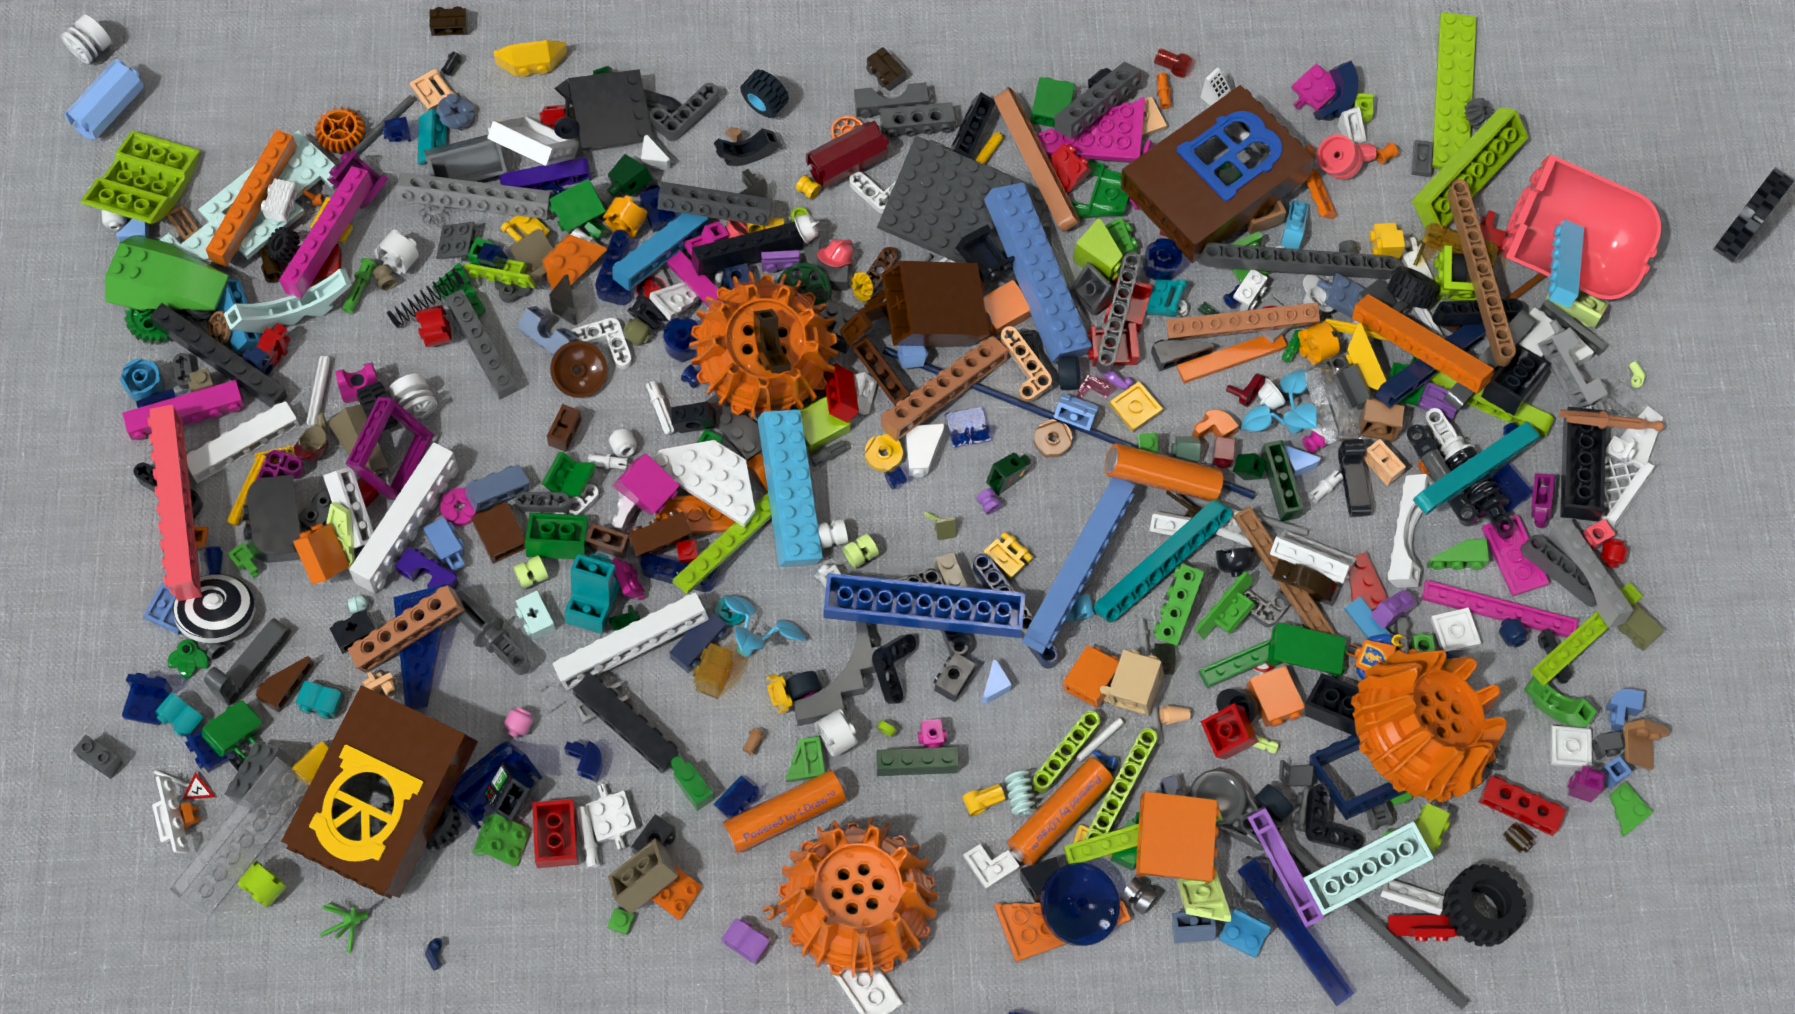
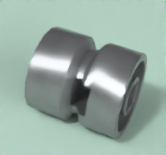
M1134 877L1121 894L1120 899L1128 905L1134 904V909L1144 915L1158 896V893L1150 887L1145 888L1144 883L1137 877Z

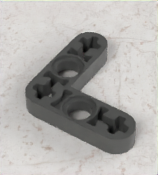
M1281 589L1277 591L1268 604L1248 590L1243 593L1245 597H1248V599L1258 605V609L1251 610L1248 615L1265 627L1274 626L1291 605ZM1282 599L1285 602V606L1282 608L1277 607L1275 600ZM1261 608H1263L1264 610L1263 612H1261L1259 616L1258 613L1260 612ZM1272 615L1271 619L1265 620L1266 616Z

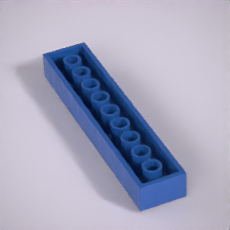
M828 573L823 618L1021 638L1025 593Z

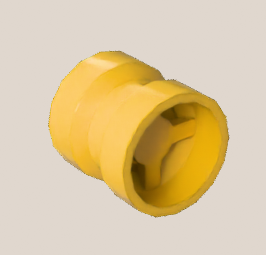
M803 175L796 184L795 189L800 193H804L808 199L812 200L819 193L821 185L811 181L809 176Z

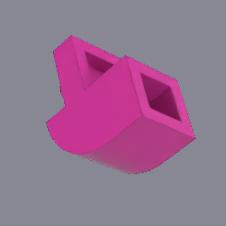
M718 221L704 226L701 236L687 240L684 246L692 256V247L728 239L730 234L722 223Z

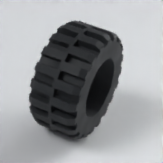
M1476 864L1465 868L1449 884L1443 899V907H1446L1444 915L1449 918L1448 924L1450 927L1455 928V933L1458 936L1462 935L1465 937V941L1469 943L1473 941L1475 942L1474 945L1482 947L1485 944L1486 947H1492L1495 944L1503 943L1523 924V919L1526 917L1527 912L1525 909L1527 906L1526 899L1522 897L1524 895L1522 888H1518V882L1515 879L1512 880L1509 877V873L1500 871V868L1496 866L1490 868L1488 864H1481L1480 866ZM1471 892H1479L1488 896L1497 908L1498 919L1485 917L1478 912L1472 903Z

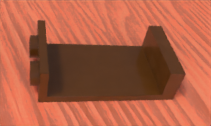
M886 301L858 311L839 330L849 346L854 345L873 326L872 321L884 316L889 320Z

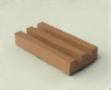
M182 205L166 215L184 241L199 230ZM181 211L195 231L192 232L178 212ZM173 215L176 216L178 221L184 227V229L188 233L187 236L184 234V232L178 226L176 221L173 219Z

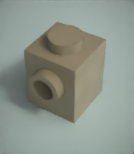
M208 368L189 373L191 381H188L191 392L215 386Z

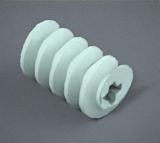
M1018 771L1005 778V782L1008 784L1006 786L1007 791H1009L1008 797L1012 799L1010 801V806L1013 807L1011 812L1014 815L1026 816L1037 811V809L1030 808L1035 805V801H1029L1030 798L1034 797V794L1027 793V791L1032 789V786H1026L1031 779L1024 778V776L1029 774L1028 771Z

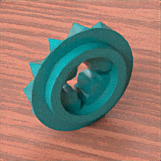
M725 598L720 599L715 606V615L724 621L728 627L737 626L741 621H744L745 615L733 613L731 618H729L728 613L725 612L729 610L725 603Z

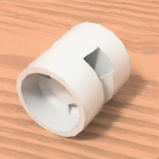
M843 519L832 521L830 525L828 523L818 524L821 549L832 547L833 543L836 545L848 543Z

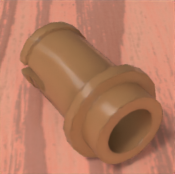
M756 728L749 731L750 735L742 749L750 755H754L760 740L764 738V733Z

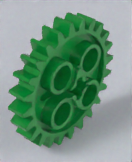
M132 308L125 310L126 317L124 319L127 323L126 326L130 330L131 335H135L137 340L142 338L143 343L149 340L151 345L154 344L155 340L159 344L162 343V339L169 342L168 336L154 326L148 328V326L152 325L150 316L155 309H147L144 313ZM182 309L175 311L177 314L188 320L186 314L188 313L187 310Z

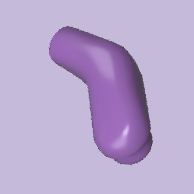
M1113 370L1107 374L1101 373L1110 383L1123 390H1127L1134 383L1129 377H1125L1122 380Z

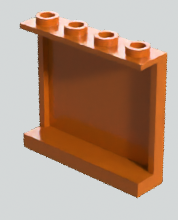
M1144 792L1140 798L1135 876L1144 877L1145 875L1194 880L1205 882L1207 885L1212 882V879H1215L1216 867H1213V861L1217 857V847L1214 844L1215 839L1218 837L1216 819H1218L1220 812L1217 800Z

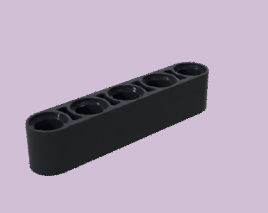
M1514 298L1501 299L1507 322L1510 323L1523 309V304ZM1477 300L1443 301L1439 303L1432 315L1433 322L1438 326L1484 324Z

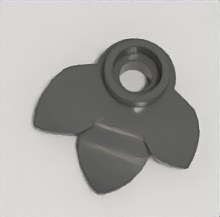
M499 281L494 283L495 288L499 291V297L506 303L513 302L518 296L527 295L531 290L530 287L522 288L515 284L506 285Z

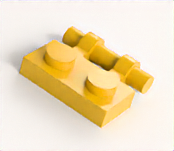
M1005 531L1001 535L1005 542L1001 543L996 539L983 553L987 554L994 564L1008 578L1012 579L1025 566L1021 559L1024 558L1029 563L1034 557L1026 547H1022L1013 535L1010 536ZM1012 547L1017 554L1014 555L1008 548Z

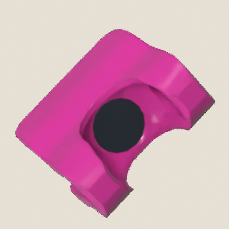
M373 362L363 364L364 368L354 373H348L344 369L335 371L337 384L344 403L358 401L357 389L378 381Z

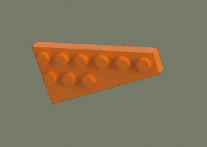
M1124 901L1059 902L1060 905L1054 909H1049L1046 902L993 905L1016 963L1122 925L1131 920Z

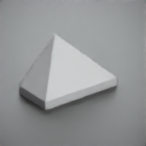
M1357 106L1342 112L1337 125L1342 135L1350 138L1356 144L1367 141L1360 107Z

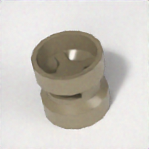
M384 264L374 269L373 275L379 281L378 285L381 290H390L397 285L398 281L392 275L390 265Z

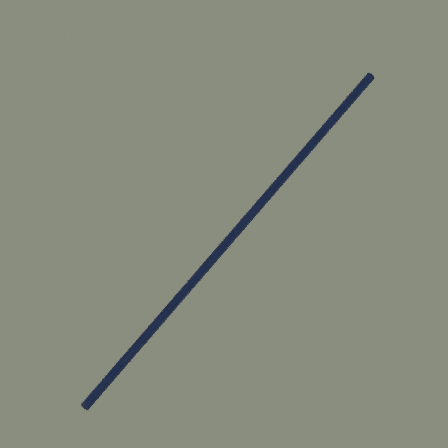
M884 347L883 354L898 359V351ZM926 362L924 366L918 367L936 375L943 370ZM977 382L970 387L1047 419H1054L1062 424L1065 423L1070 428L1108 443H1117L1139 449L1137 445L1094 428L1088 431L1054 418L1055 413ZM1223 480L1222 488L1250 499L1254 498L1256 492Z

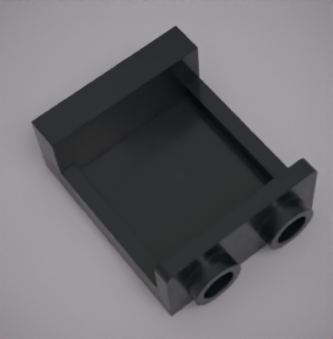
M988 224L964 236L955 247L967 263H978L979 275L982 281L989 278L992 280L1000 272H1007L1012 267L1011 263L1015 259L1013 256L1006 259L988 238L989 233L992 231Z

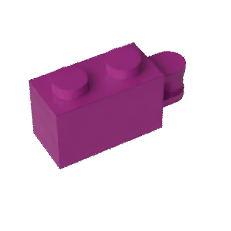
M1535 473L1531 517L1534 518L1535 526L1538 528L1545 527L1547 519H1551L1555 491V475Z
M1583 765L1578 771L1575 770L1573 777H1569L1567 782V788H1569L1568 795L1591 803L1602 792L1606 773Z

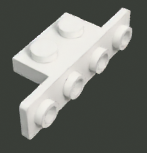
M159 775L156 777L161 801L152 806L161 843L171 841L173 852L187 854L190 852L188 839L186 838L184 822L179 809L175 784L171 777Z

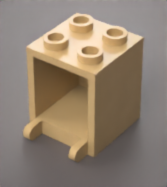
M1123 650L1111 686H1101L1100 692L1106 695L1103 701L1112 706L1150 716L1164 675L1162 662L1159 658L1152 655L1146 657L1140 655L1135 650Z

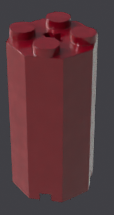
M875 120L872 122L868 121L806 153L807 165L811 164L812 169L810 173L812 177L825 189L885 158L888 154L887 145L889 141L885 134H881Z

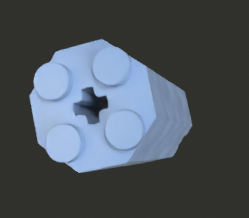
M119 59L111 62L64 113L67 122L70 125L74 123L77 126L75 130L89 140H96L144 88L143 82L138 78L140 76L139 73L133 68L129 69Z

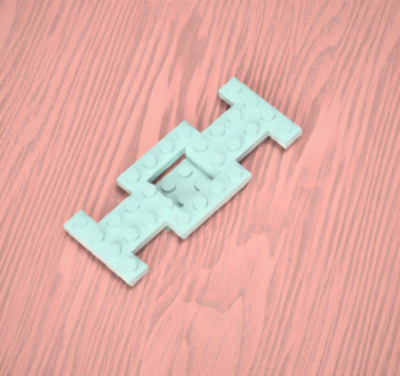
M299 131L295 132L293 137L297 148L279 179L296 183L298 188L296 199L303 194V189H310L321 179L334 191L336 187L327 179L330 176L329 171L335 164ZM254 166L198 209L199 213L208 223L182 244L169 233L159 241L169 243L202 262L214 266L216 263L210 261L206 248ZM295 202L288 222L265 218L263 211L260 210L236 252H240L248 260L270 242L268 239L269 237L272 238L271 233H275L276 228L289 227L305 214L304 210Z

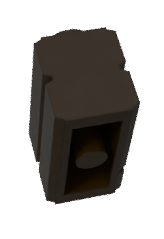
M456 6L453 9H444L442 7L430 9L429 26L432 36L468 34L466 8Z
M884 47L867 58L866 69L870 75L874 74L877 77L881 87H886L891 91L906 80V71Z

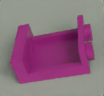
M356 150L346 151L340 157L341 163L338 166L335 165L329 171L330 176L327 180L338 188L351 166L367 170L373 186L359 207L363 209L370 204L388 181V178L384 174L379 176L355 155L357 153Z

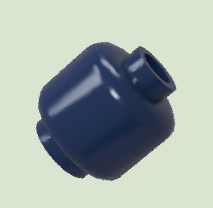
M1507 618L1501 622L1498 633L1507 646L1517 648L1527 641L1528 631L1519 619Z

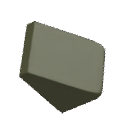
M955 517L935 521V531L938 540L956 537Z

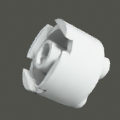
M395 229L388 233L374 251L377 259L381 258L384 261L383 265H390L392 272L396 274H401V272L404 274L419 257L416 249L417 243L411 238H405Z
M841 709L830 713L814 723L817 733H821L823 745L834 757L858 744L854 735L856 733L855 728L851 723L847 724L845 721L846 717Z

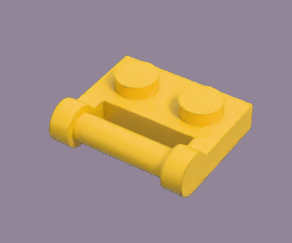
M516 215L501 226V230L504 233H508L516 242L523 237L513 229L515 226L526 236L536 229H541L546 238L551 235L550 230L537 218Z

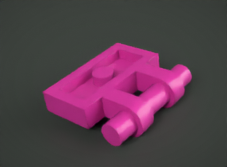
M617 557L614 558L612 564L615 565V574L624 595L632 599L635 597L638 600L645 599L644 588L638 581L636 569H633L631 563H627Z

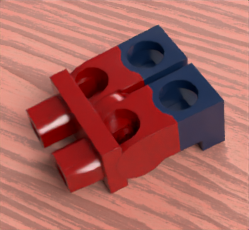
M278 323L272 330L267 327L264 330V334L260 337L257 346L252 351L247 349L242 354L244 360L268 376L279 363L282 355L286 356L288 353L286 346L291 340L286 335L287 329Z

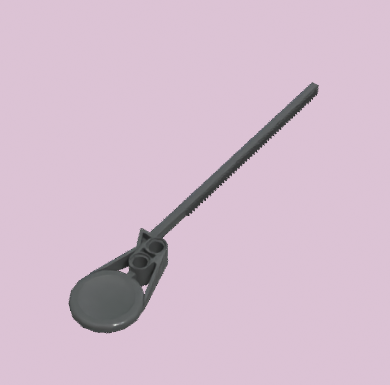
M1218 769L1205 771L1196 777L1190 787L1189 797L1217 800L1223 819L1216 823L1218 830L1258 850H1264L1254 829H1247L1243 825V822L1250 823L1247 816L1242 815L1246 808V801L1253 812L1258 808L1240 780L1230 772ZM1235 821L1238 822V832L1223 827ZM1274 824L1289 853L1305 867L1304 870L1307 869V872H1310V874L1320 870L1319 867L1282 835L1286 827ZM1355 900L1344 905L1348 906L1347 909H1351L1350 912L1353 911V914H1357L1356 917L1359 916V919H1362L1365 925L1368 924V927H1371L1370 930L1373 929L1377 933L1376 935H1380L1379 938L1382 937V941L1385 940L1388 946L1391 945V948H1394L1397 954L1399 953L1400 956H1403V959H1406L1405 962H1409L1408 965L1412 964L1411 967L1414 966V970H1418L1417 973L1423 974V978L1426 977V981L1429 980L1432 986L1435 985V988H1438L1441 994L1443 993L1444 996H1447V999H1450V1002L1452 1001L1453 1004H1456L1455 1007L1458 1006L1462 1010L1468 1004Z

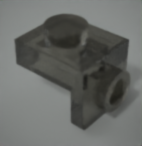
M1166 643L1155 644L1154 656L1162 662L1164 674L1173 675L1176 663L1174 645Z

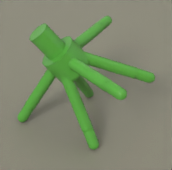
M328 903V906L324 905L322 909L344 915V922L321 932L320 936L345 926L335 936L338 939L350 928L347 952L350 953L352 951L355 925H359L361 920L367 919L368 914L366 911L358 913L355 907H351V912H346L332 903Z

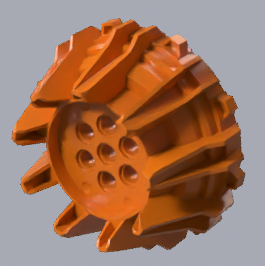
M752 272L748 274L749 282L747 283L738 282L736 276L733 277L734 289L728 290L721 287L716 291L717 299L708 296L705 298V302L710 306L707 312L697 310L696 313L703 322L692 327L691 336L697 341L689 343V349L697 350V358L691 359V365L701 367L700 372L696 376L699 384H709L710 387L706 394L709 396L714 392L720 398L718 403L720 407L727 402L731 405L732 414L739 416L744 411L751 412L750 419L752 420L754 419V414L761 415L766 411L790 410L793 406L802 410L804 408L802 402L808 397L814 402L817 398L814 391H823L827 385L823 374L834 372L835 367L828 363L829 357L837 358L838 351L830 348L837 343L836 334L827 331V327L833 324L834 318H823L821 312L826 309L827 305L824 303L814 306L816 296L813 293L801 294L798 292L801 285L800 280L795 286L785 285L786 274H783L779 284L774 283L771 275L764 274L759 282H755ZM773 309L778 316V330L782 329L787 332V336L779 337L781 348L786 351L785 356L791 363L790 371H784L779 374L771 373L770 370L766 371L763 365L759 363L758 359L760 356L756 345L755 333L747 336L743 332L748 327L754 331V311ZM746 346L751 347L753 350L749 355L742 352V349Z
M1411 649L1407 653L1398 650L1388 657L1387 664L1381 660L1365 672V678L1357 684L1359 693L1352 697L1351 704L1355 707L1353 717L1357 737L1360 739L1358 747L1361 753L1369 758L1373 767L1385 779L1390 781L1393 789L1399 793L1404 790L1415 798L1418 796L1425 797L1428 801L1437 799L1439 803L1451 799V795L1459 798L1482 783V772L1485 766L1496 759L1494 751L1505 731L1507 721L1503 717L1485 719L1484 715L1491 711L1492 706L1501 695V690L1496 684L1476 692L1466 682L1477 666L1476 660L1473 658L1446 659V653L1443 650L1419 652L1416 649Z
M873 818L869 819L866 830H862L857 822H849L843 831L836 820H833V830L822 831L820 826L817 827L819 841L813 843L806 840L800 845L801 852H790V859L795 864L791 867H782V874L789 879V882L779 885L778 896L783 900L777 902L778 911H786L787 917L781 919L782 927L792 928L793 930L789 936L790 943L793 947H804L801 951V956L804 958L809 954L816 960L815 967L819 968L822 964L829 965L830 974L838 977L847 970L851 971L852 978H855V973L869 972V977H873V970L876 968L885 974L893 971V962L897 959L906 963L909 950L911 948L916 951L920 950L921 944L918 939H927L930 933V928L926 925L925 920L934 919L936 916V910L929 907V903L937 902L938 893L932 891L935 887V882L932 876H927L922 872L929 866V859L921 860L915 856L919 852V844L906 845L907 839L902 835L895 838L888 837L890 823H886L885 828L872 826ZM866 868L869 874L864 876L859 874L858 871ZM846 873L849 875V878L841 880L838 875ZM875 883H881L883 885V889L875 890L873 888V885ZM858 887L863 890V893L856 895L852 890ZM835 892H840L843 894V897L837 900L832 895ZM874 902L878 907L871 910L867 907V904ZM849 907H855L858 911L855 914H849L846 910Z

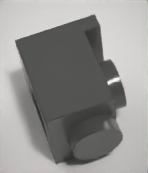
M1620 732L1598 735L1592 740L1596 759L1601 760L1605 755L1607 757L1616 756L1620 750L1625 749V740L1621 737Z

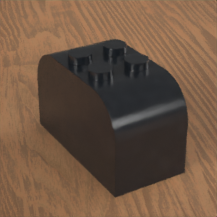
M293 475L266 477L256 480L249 487L242 506L243 509H241V519L246 523L243 529L244 540H248L250 552L256 559L266 563L299 560V554L293 543L294 540L300 538Z

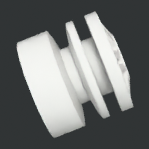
M83 14L75 22L76 29L69 27L67 32L61 34V39L70 52L86 64H89L93 58L98 56L96 49L104 51L112 42L106 31L86 14Z
M419 373L399 378L387 390L389 398L395 400L418 421L431 415L438 405L433 393L429 391L425 378Z

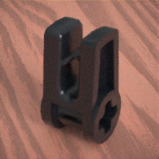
M638 295L636 297L637 301L627 312L634 318L637 317L647 323L654 331H657L659 324L653 321L654 319L649 318L646 312H649L660 321H664L666 316L652 306L649 301Z

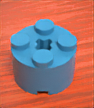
M135 359L124 366L120 380L132 400L139 404H144L157 399L163 394L165 390L164 379L154 362Z

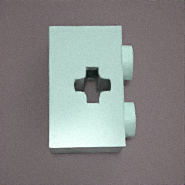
M538 591L516 600L517 608H515L519 619H524L526 624L523 627L528 636L532 635L533 639L536 640L555 631L554 623Z

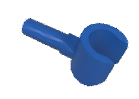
M1096 749L1093 751L1094 755L1107 762L1105 766L1107 770L1116 771L1118 762L1115 757L1105 756Z

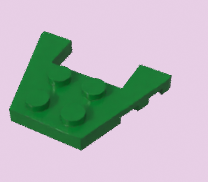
M1086 159L1090 163L1088 167L1092 170L1088 175L1098 176L1089 204L1071 201L1079 218L1124 215L1129 197L1120 188L1121 174L1105 168V165L1100 162L1096 163L1092 159Z

